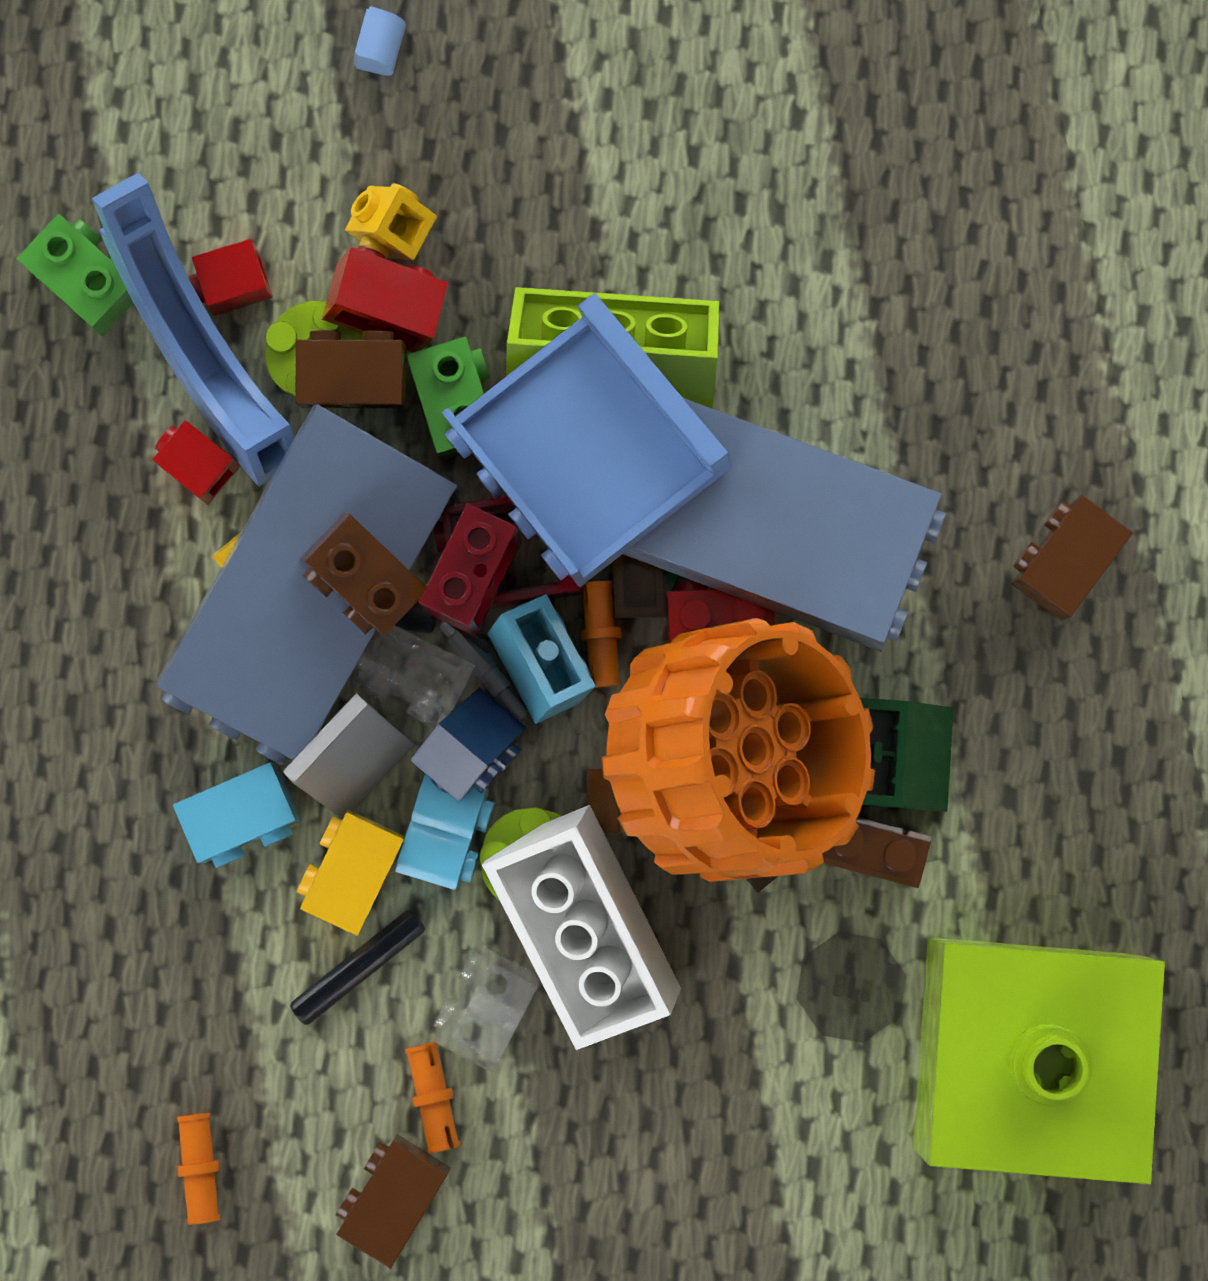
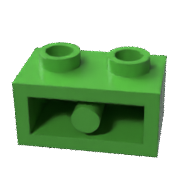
M58 213L16 259L103 337L134 303L112 259H109L96 247L102 239L79 218L71 225Z
M466 336L406 355L440 461L460 455L445 436V433L452 427L442 412L449 408L457 416L484 394L480 381L490 378L481 348L471 351Z

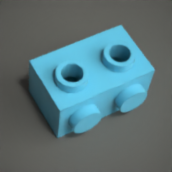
M547 594L501 614L487 633L535 724L580 704L595 688L587 664L579 656L567 633L563 619L555 611Z
M273 762L264 764L173 804L196 862L207 863L212 860L215 868L244 857L245 854L242 847L261 839L263 846L267 847L292 836L293 832L290 826L302 821L278 763Z

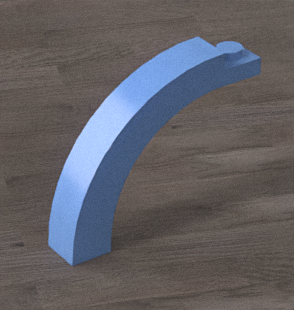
M137 173L92 198L103 228L99 230L135 307L174 374L217 437L244 471L260 487L272 479L295 437L291 426L251 380L217 330L177 256L149 183Z

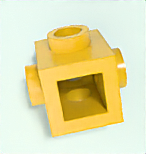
M392 183L390 187L368 186L367 190L362 192L354 201L351 208L352 217L345 231L360 241L358 248L366 247L377 250L386 259L414 261L437 215L418 202L419 198L415 193L399 184Z

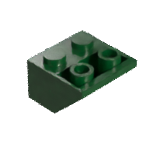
M860 698L863 708H869L873 729L870 733L871 769L875 770L873 790L866 792L862 806L947 812L954 707L912 701Z

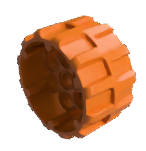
M758 618L681 633L669 644L644 649L631 662L630 677L619 693L611 695L605 712L609 728L607 756L601 757L603 778L611 783L621 812L617 819L626 835L637 836L655 854L654 863L670 874L700 873V877L709 882L804 874L818 868L824 862L822 853L833 846L846 845L859 827L855 820L861 810L866 792L873 790L875 770L871 769L870 733L873 729L869 708H863L861 699L851 680L852 670L842 656L832 655L817 643L812 630L800 624L790 622L770 626L766 621Z

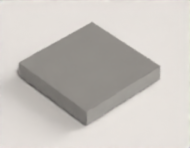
M356 694L285 768L283 773L296 786L343 820L347 810L352 811L412 748L414 743Z

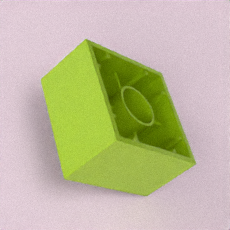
M928 937L913 1142L914 1150L929 1166L1151 1184L1165 961L1137 954Z

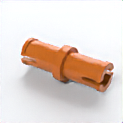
M613 581L586 582L581 586L585 629L580 630L581 641L586 642L588 668L595 688L622 685L617 639H622L621 627H616Z
M438 1041L405 1049L416 1096L411 1097L413 1108L419 1107L428 1154L461 1146L450 1104V1099L454 1098L452 1087L447 1088L438 1050Z
M210 1112L177 1117L182 1164L177 1165L178 1177H183L187 1225L221 1220L218 1212L215 1172L220 1171L219 1160H214L209 1119L211 1118Z

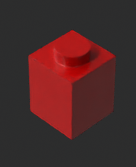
M252 239L192 257L196 273L189 275L188 278L202 304L206 303V306L214 316L273 298L259 251Z
M186 420L179 427L173 425L163 433L155 446L158 453L152 459L207 505L210 504L240 467V464Z

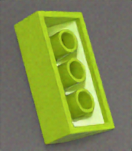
M515 287L507 339L506 376L582 318L578 305L595 292ZM596 293L682 398L713 409L718 360L719 301Z

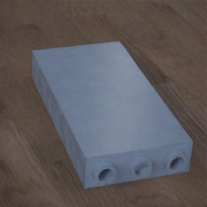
M683 398L728 452L732 468L623 554L882 652L887 638L897 642L908 611L900 609L899 605L906 589L914 592L917 591L927 565L926 561L918 559L925 540L933 543L936 542L946 516L945 512L937 510L942 493Z
M313 405L156 681L157 687L165 691L161 700L186 714H190L193 707L212 716L209 725L232 739L237 740L240 733L259 742L255 750L279 764L284 765L287 758L294 760L316 737L375 632V629L372 628L365 635L342 613L349 605L335 591L326 598L306 580L303 575L309 567L300 558L346 512L351 514L410 570L457 485L320 405Z

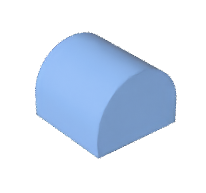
M372 6L366 9L355 50L354 65L356 69L384 76L393 75L406 28V22L402 18Z

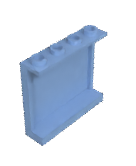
M593 293L578 305L582 318L457 416L449 408L442 412L452 427L445 433V436L463 459L473 453L484 467L476 473L495 499L503 493L516 507L508 515L528 540L537 534L548 547V550L541 554L548 566L560 580L570 575L579 588L732 468L729 454L596 293Z

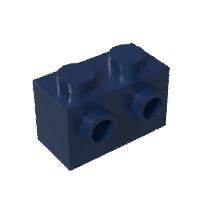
M479 687L438 723L410 760L430 777L438 789L449 793L459 802L473 788L482 793L496 776L511 764L521 751L514 743L527 727Z

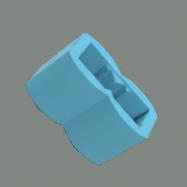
M425 773L395 872L453 890H459L462 881L471 883L480 853L471 850L477 830L487 832L495 807V802L487 800L489 790L485 789L480 793L477 789L473 788L458 802L449 793L438 789Z

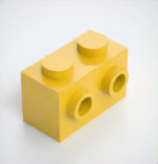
M349 809L343 820L332 816L319 845L328 848L320 868L309 864L296 891L305 896L300 909L358 936L404 841V835Z

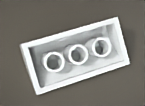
M590 805L540 825L484 861L482 866L576 1050L671 1015L681 987Z

